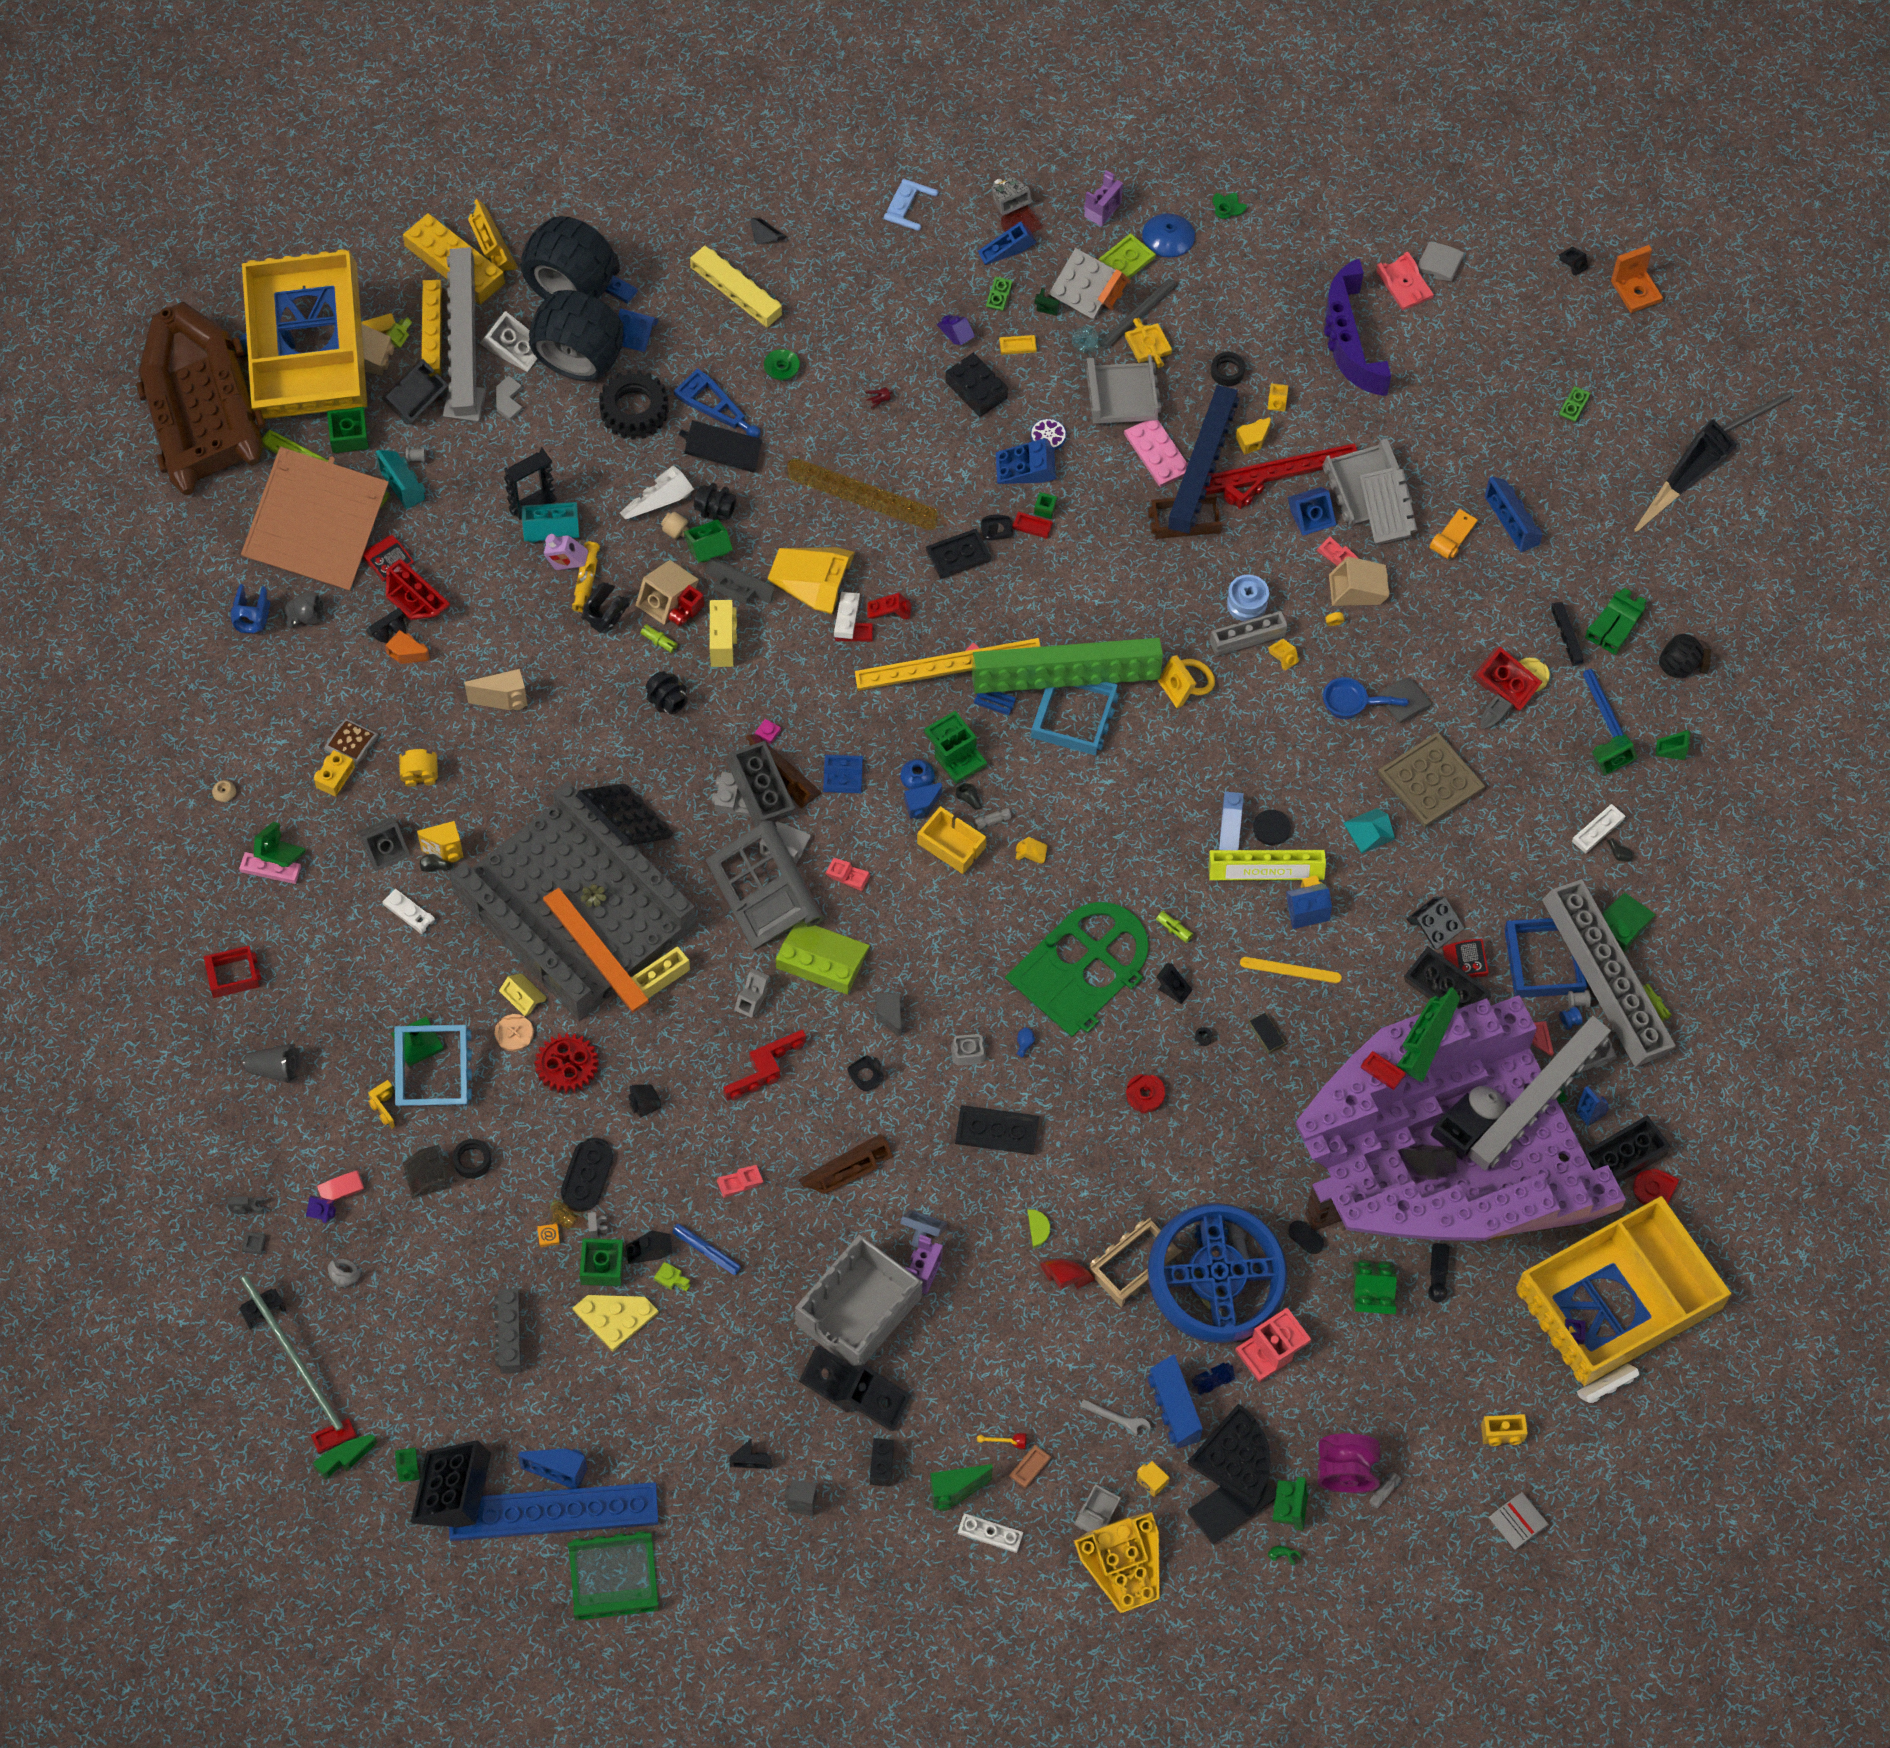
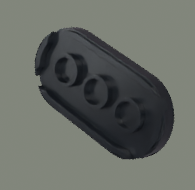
M589 1138L576 1146L561 1187L563 1203L570 1210L584 1212L591 1210L598 1204L613 1163V1152L606 1141L600 1138Z

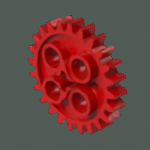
M566 1032L563 1038L559 1033L558 1039L555 1040L551 1036L550 1043L544 1041L545 1048L539 1047L540 1053L536 1054L537 1060L534 1061L535 1067H537L535 1068L536 1074H539V1081L543 1080L544 1087L549 1085L550 1091L556 1087L558 1094L564 1089L565 1094H568L569 1089L576 1093L577 1087L583 1090L582 1084L590 1085L589 1079L594 1080L595 1076L593 1073H598L596 1066H599V1061L597 1060L598 1054L595 1052V1047L590 1046L589 1040L584 1042V1036L577 1039L576 1033L569 1037L568 1032ZM562 1049H567V1050H568V1051L565 1052V1053H560V1052H559V1051L562 1050ZM584 1058V1061L577 1062L576 1059ZM551 1065H557L555 1069L549 1068ZM569 1073L574 1074L571 1078L566 1077Z

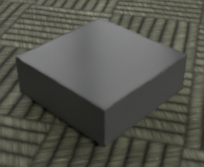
M246 1232L242 1252L262 1255L267 1237L266 1234Z

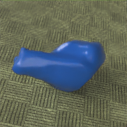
M1025 1027L1018 1032L1017 1042L1019 1049L1016 1054L1020 1057H1024L1026 1051L1035 1041L1034 1033L1030 1028Z

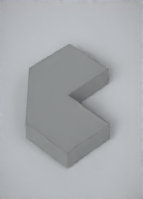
M510 376L496 386L497 412L509 421L522 411V406L511 399L522 389V385Z

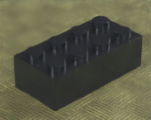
M1428 946L1404 976L1407 984L1429 1000L1434 996L1441 998L1447 994L1449 988H1454L1460 997L1457 1005L1458 1009L1486 998L1489 1000L1491 997V991Z
M1647 1115L1584 1151V1154L1593 1170L1608 1165L1619 1184L1667 1156L1671 1146Z

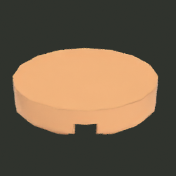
M511 1014L503 1017L497 1023L494 1034L496 1042L501 1048L507 1051H519L531 1043L534 1030L532 1023L524 1016Z

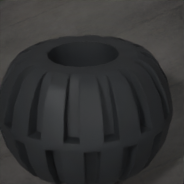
M1688 634L1676 635L1663 649L1659 657L1660 667L1667 675L1674 678L1682 679L1687 677L1694 671L1702 659L1703 648L1701 643L1695 637Z

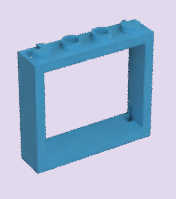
M1101 682L1097 685L1073 686L1109 696L1094 743L1042 729L1056 687L1046 688L1031 729V738L1096 756L1097 751L1102 750L1104 744L1102 736L1103 734L1107 735L1109 729L1108 718L1112 719L1115 708H1112L1113 703L1117 704L1120 694L1117 693V685Z
M467 1025L394 1026L395 1106L469 1105V1100H472V1088H469V1081L472 1080V1069H468V1061L472 1060V1050L468 1049V1041H471L472 1038L471 1029H468ZM460 1031L461 1098L405 1099V1032Z

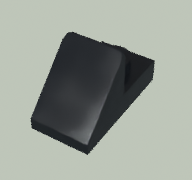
M1166 963L1156 977L1161 983L1158 990L1180 1004L1184 1002L1192 991L1191 987L1172 963Z
M750 1439L730 1456L729 1463L730 1467L771 1469L772 1459L771 1455L764 1452L752 1454V1439Z

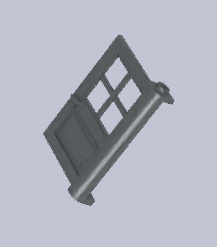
M768 820L761 821L756 828L705 859L753 950L758 949L803 920L807 927H812L826 919L776 829L777 825L773 821ZM763 838L771 854L752 866L744 849ZM740 852L748 869L729 880L721 863ZM774 859L782 875L763 886L755 869ZM751 873L759 889L743 900H740L732 884Z

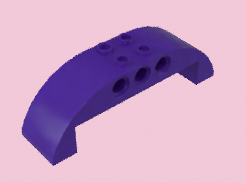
M1355 259L1344 266L1331 283L1325 311L1326 326H1324V333L1326 337H1329L1328 349L1333 352L1335 362L1342 374L1355 386L1376 395L1386 396L1388 395L1391 380L1388 362L1366 364L1348 295L1360 293L1364 274L1360 259Z

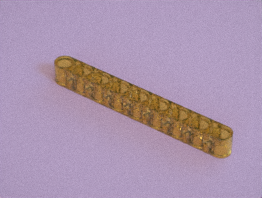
M793 458L787 463V475L792 481L926 530H933L937 527L938 512L932 507L801 459Z

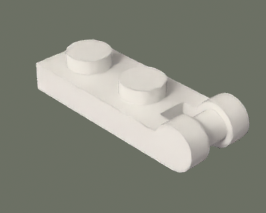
M397 889L383 901L385 907L420 934L426 931V927L429 924L432 925L436 921L430 913L425 912Z

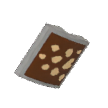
M345 719L332 734L324 750L330 753L335 750L352 758L354 764L358 765L367 755L369 747L377 740L378 734Z

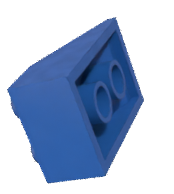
M568 1449L524 1451L518 1454L521 1469L571 1489L579 1488L587 1471L585 1456L576 1449H572V1451Z

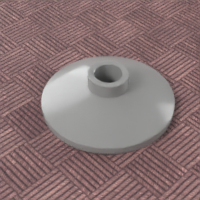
M1477 1086L1469 1094V1102L1472 1108L1484 1118L1495 1120L1506 1111L1504 1098L1493 1088Z

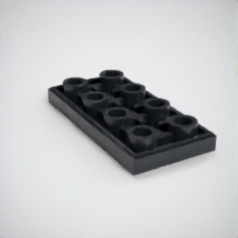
M692 420L684 454L754 473L762 439Z
M1267 1483L1262 1497L1255 1507L1252 1508L1222 1487H1219L1188 1509L1187 1513L1213 1545L1276 1499V1492Z

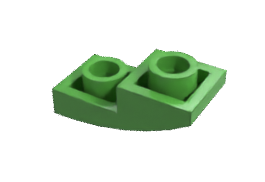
M995 276L988 296L987 308L1004 310L1011 290L1012 280Z
M1574 386L1559 415L1576 422L1591 393Z

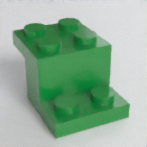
M956 711L924 729V733L935 746V759L955 784L960 783L987 766V761L976 749L977 737Z
M1368 1260L1354 1262L1352 1299L1355 1312L1396 1315L1395 1293L1397 1275L1394 1264L1387 1261L1371 1263Z

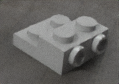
M722 772L721 777L717 776L716 779L718 792L713 793L712 797L715 811L751 817L732 773Z

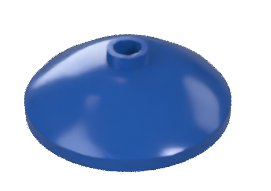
M1165 213L1152 217L1145 224L1142 238L1145 246L1156 255L1172 258L1181 256L1191 249L1195 240V232L1190 222L1182 216Z

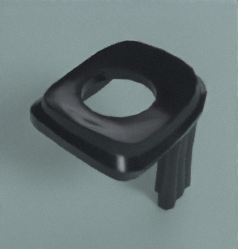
M989 515L980 522L982 535L986 540L1005 539L1013 536V528L1009 516ZM998 523L1003 525V532H997L999 527Z
M868 1055L863 1056L847 1068L853 1082L863 1091L873 1089L884 1078L880 1061L876 1057L873 1060ZM863 1068H868L873 1072L872 1078L868 1081H862L858 1078V1072Z

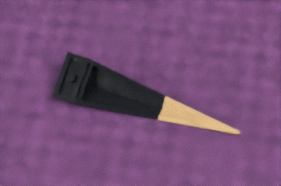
M1714 419L1709 420L1702 430L1696 434L1634 529L1635 531H1639L1673 500L1725 459L1736 447L1737 444Z

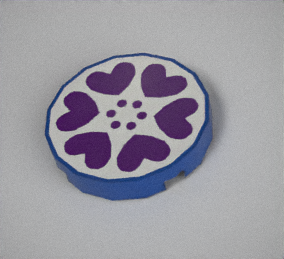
M1046 418L1039 420L1033 425L1030 439L1031 441L1046 438L1055 451V449L1061 448L1064 445L1066 430L1059 421Z

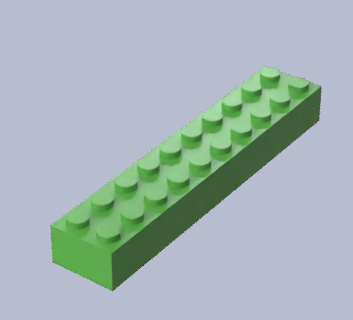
M1159 638L973 652L972 681L974 692L977 694L1097 685L1101 682L1119 683L1158 680L1161 676L1163 653Z

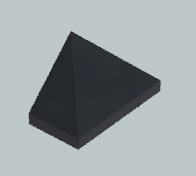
M751 218L750 220L754 241L758 245L783 240L787 237L762 218Z

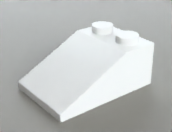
M506 311L498 318L480 342L491 353L526 372L537 360L529 347L530 330Z

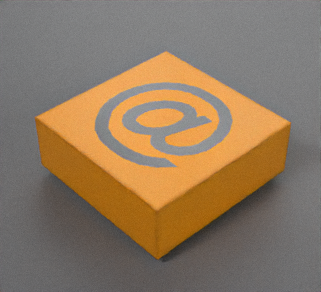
M557 1224L537 1227L540 1247L560 1245Z

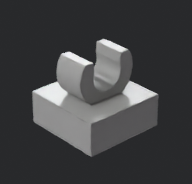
M596 1212L588 1213L590 1238H598V1231L600 1233L608 1232L607 1226H600V1223L607 1222L606 1216L597 1218Z

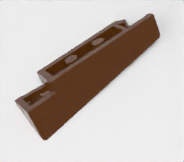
M756 734L746 736L750 746L763 742ZM767 744L788 794H791L800 808H803L822 794L805 776Z
M879 1134L799 1179V1182L805 1188L808 1187L826 1194L877 1169L876 1163L891 1159L893 1155L887 1140Z

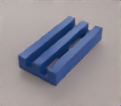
M1001 692L977 693L974 704L1009 716L1016 698ZM980 698L985 699V700H988V701H991V702L996 703V704L1003 705V706H1005V707H1008V709H1007V708H1004V707H1001V706H998V705H995V704H992V703H989V702H986V701H983V700H981Z

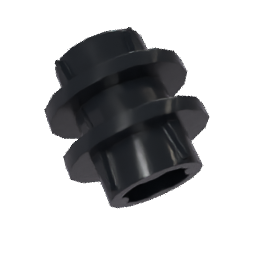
M711 483L709 486H700L695 496L694 510L701 512V517L705 519L709 514H713V521L717 519L719 521L721 519H730L736 506V495L731 494L729 488L725 486L721 491H717L718 486L716 483Z
M658 672L646 683L647 700L655 704V708L660 713L675 714L688 701L686 686L682 682H678V677L673 673Z

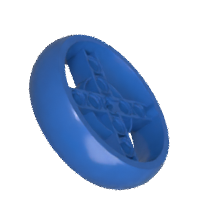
M1207 1203L1180 1212L1161 1229L1150 1252L1148 1281L1157 1307L1174 1327L1184 1334L1201 1341L1228 1343L1252 1336L1256 1327L1275 1316L1286 1292L1287 1264L1278 1239L1260 1218L1234 1205ZM1200 1221L1203 1247L1193 1254L1189 1264L1165 1266L1166 1253L1175 1236L1185 1227ZM1222 1221L1237 1225L1248 1232L1258 1242L1266 1258L1244 1260L1235 1248L1225 1244ZM1213 1229L1217 1236H1210L1208 1230ZM1211 1249H1216L1219 1252V1257L1213 1256ZM1254 1265L1260 1268L1261 1274L1254 1272ZM1233 1267L1239 1268L1241 1275H1236ZM1216 1269H1218V1272L1221 1271L1222 1274L1218 1276V1273H1214ZM1194 1270L1202 1273L1201 1279L1194 1275ZM1174 1272L1181 1273L1182 1280L1176 1279ZM1270 1280L1269 1293L1261 1309L1247 1321L1236 1325L1233 1299L1242 1292L1246 1281ZM1191 1286L1201 1298L1210 1301L1213 1326L1202 1323L1188 1315L1176 1303L1168 1288ZM1217 1288L1224 1291V1297L1218 1296ZM1220 1308L1225 1309V1311L1227 1312V1317H1223L1220 1315Z

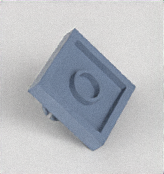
M909 1210L902 1216L900 1224L916 1229L911 1245L919 1247L920 1235L926 1236L928 1233L938 1237L945 1230L947 1222Z

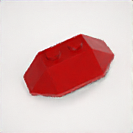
M401 558L386 569V598L397 608H400L402 613L410 620L437 617L450 606V603Z

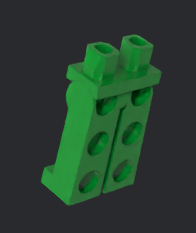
M1623 588L1620 592L1616 591L1607 607L1587 629L1585 638L1598 646L1602 643L1603 649L1617 655L1636 623L1643 616L1647 600L1638 597L1636 601L1630 599L1631 591Z

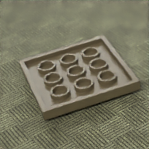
M1438 732L1378 770L1380 777L1424 828L1485 788L1484 784Z

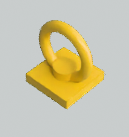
M1176 655L1170 658L1158 682L1175 707L1179 708L1184 705L1190 694L1205 695L1210 693L1215 686V677L1210 668L1204 663L1195 659L1180 660ZM1185 666H1192L1201 670L1207 677V685L1203 688H1196L1195 685L1197 683Z

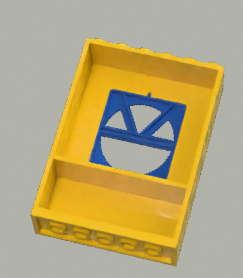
M341 249L333 253L320 252L316 255L302 254L300 257L285 256L283 259L267 258L265 261L250 260L247 263H242L251 407L253 411L259 409L264 419L367 407L357 263L350 251ZM302 296L318 297L306 320L293 300ZM326 302L331 307L334 316L317 318L323 304ZM286 307H289L298 321L280 323ZM335 325L334 333L327 345L313 352L300 353L291 349L281 335V331Z
M1662 1196L1524 1271L1516 1286L1519 1297L1528 1304L1530 1313L1537 1317L1541 1329L1548 1333L1552 1345L1559 1349L1564 1362L1570 1365L1574 1371L1575 1378L1584 1387L1724 1308L1732 1294ZM1590 1280H1614L1629 1290L1633 1296L1636 1308L1634 1319L1626 1330L1621 1327ZM1583 1286L1594 1302L1571 1301V1297L1578 1287ZM1571 1309L1599 1310L1588 1332L1585 1333L1584 1345H1578L1570 1334L1573 1332L1579 1333L1572 1323H1569V1331L1565 1327V1319H1572ZM1604 1318L1615 1331V1336H1596Z

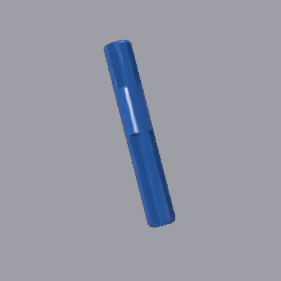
M678 1223L673 1228V1234L731 1274L736 1275L740 1271L741 1266L683 1225Z

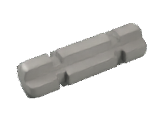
M1006 808L1001 810L1000 813L997 811L984 816L985 818L975 819V826L980 830L985 828L986 825L991 826L1000 823L1003 819L1006 821L1011 819V812Z
M1394 1472L1391 1473L1388 1479L1376 1491V1495L1374 1494L1371 1497L1369 1503L1373 1507L1379 1508L1393 1491L1394 1487L1398 1485L1401 1477Z

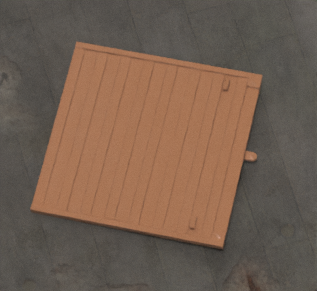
M280 447L241 556L350 591L389 481L335 465L334 457H330L328 462Z

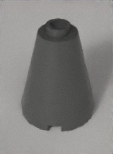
M286 1044L250 1052L243 1059V1067L248 1073L286 1083H295L298 1079V1076H295L296 1068H301L300 1051L298 1048H294L295 1044Z

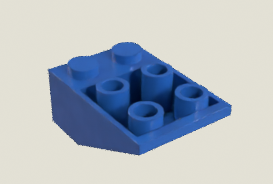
M1046 438L996 452L997 483H1044L1056 479L1053 446Z

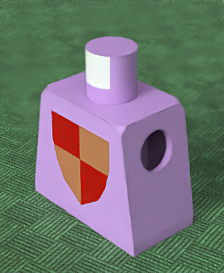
M554 534L546 537L544 555L555 570L585 566L588 550L572 537H556Z

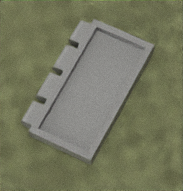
M1396 467L1360 475L1375 545L1411 537V533L1417 532L1415 518H1410L1414 516L1411 501L1403 502L1410 499L1407 484L1400 485L1406 482L1404 469L1396 470Z

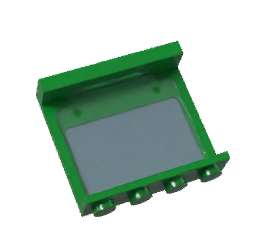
M639 1531L635 1535L616 1534L611 1538L597 1536L593 1540L579 1538L568 1542L575 1621L659 1611L651 1533Z

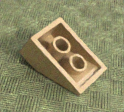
M520 669L464 682L468 703L506 710H521L528 706Z

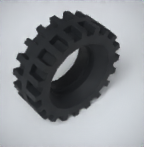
M627 370V375L622 376L620 372L615 380L612 377L608 379L609 385H603V393L600 392L599 394L601 419L605 422L607 429H612L614 435L619 432L621 433V438L625 439L626 435H629L632 440H636V436L641 435L643 439L646 438V433L655 434V429L657 427L661 429L663 421H667V413H669L668 394L664 384L660 385V379L656 377L653 380L651 373H647L645 376L642 375L641 370H637V374H632L631 370ZM640 392L648 396L651 402L649 408L644 412L627 414L618 408L617 401L624 394Z

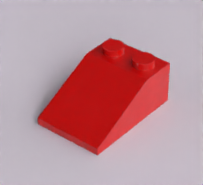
M1502 647L1493 649L1472 676L1481 686L1495 696L1498 694L1518 711L1524 707L1543 683Z

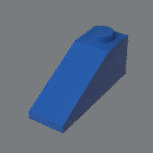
M1020 221L978 250V253L984 264L987 265L1022 253L1034 245L1036 240L1030 229Z
M1587 1086L1584 1088L1576 1113L1589 1126L1607 1114L1609 1109L1608 1102L1595 1090Z

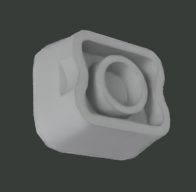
M980 1034L954 1037L951 1043L952 1060L956 1065L980 1064L986 1060L985 1044Z

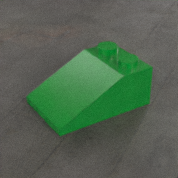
M1623 893L1602 914L1623 953L1656 916L1655 913L1626 893Z
M992 1464L930 1473L933 1508L939 1509V1511L950 1510L951 1507L956 1506L992 1481Z

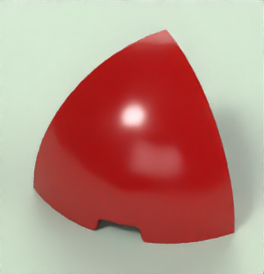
M1055 1258L1040 1263L1048 1280H1055L1060 1290L1073 1283L1079 1289L1094 1281L1092 1274L1075 1261Z

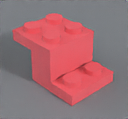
M1286 1308L1256 1327L1252 1338L1236 1347L1235 1351L1257 1381L1261 1382L1292 1362L1294 1353L1309 1344L1311 1338L1290 1310Z

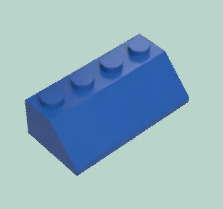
M1490 477L1484 497L1519 551L1524 552L1540 545L1542 532L1534 524L1531 514L1527 513L1524 509L1523 502L1515 495L1514 488L1505 479Z
M1174 1354L1150 1368L1147 1380L1150 1388L1155 1389L1156 1395H1154L1157 1407L1161 1406L1162 1408L1161 1418L1163 1424L1169 1427L1168 1437L1170 1443H1175L1176 1449L1200 1442L1203 1428Z

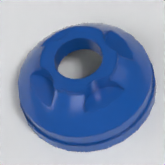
M913 759L902 767L900 777L903 785L911 790L932 785L935 773L933 767L927 761ZM914 767H921L923 772L917 775L912 772V769Z

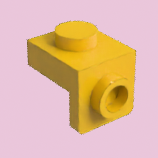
M1027 837L1017 844L1016 859L1021 860L1025 857L1042 864L1045 862L1048 845Z

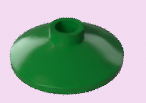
M786 349L774 350L764 360L765 372L777 380L792 378L797 374L800 367L797 355Z

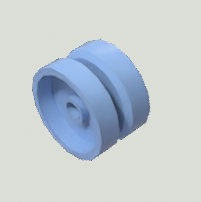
M1242 575L1231 582L1228 590L1227 609L1237 620L1247 621L1265 614L1269 599V588L1265 581L1258 576Z

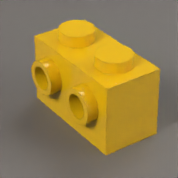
M333 750L325 758L321 770L315 773L314 781L317 789L336 797L354 770L355 764L352 758Z
M1525 1414L1484 1416L1481 1423L1483 1444H1489L1490 1446H1499L1502 1443L1519 1445L1525 1441L1528 1434Z

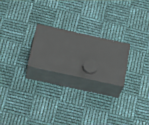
M765 741L729 754L726 762L755 827L761 821L775 822L792 814L795 807Z

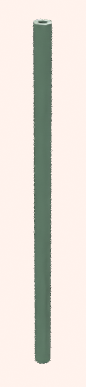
M247 1275L243 1276L240 1279L281 1345L336 1431L341 1430L344 1426Z

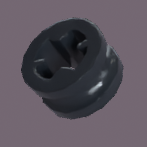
M1206 1027L1199 1028L1195 1033V1042L1199 1046L1209 1045L1213 1037L1211 1030ZM1199 1034H1207V1040L1206 1038L1204 1040H1201V1036Z

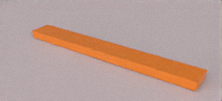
M557 888L543 897V901L631 1012L634 1013L649 1003L648 998L561 889Z

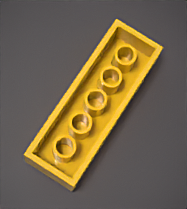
M429 213L403 234L405 247L446 279L447 272H450V267L447 265V256H450V249L471 247ZM471 247L474 255L475 302L481 305L505 284L504 272Z

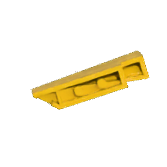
M476 199L474 201L476 204L475 211L469 215L468 220L484 256L488 259L491 258V262L502 271L518 269L486 206Z

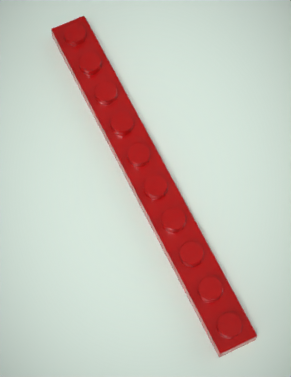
M1355 443L1211 474L1210 486H1206L1207 494L1224 492L1229 484L1236 489L1251 486L1261 476L1265 478V483L1323 470L1326 456L1329 455L1330 459L1358 450Z

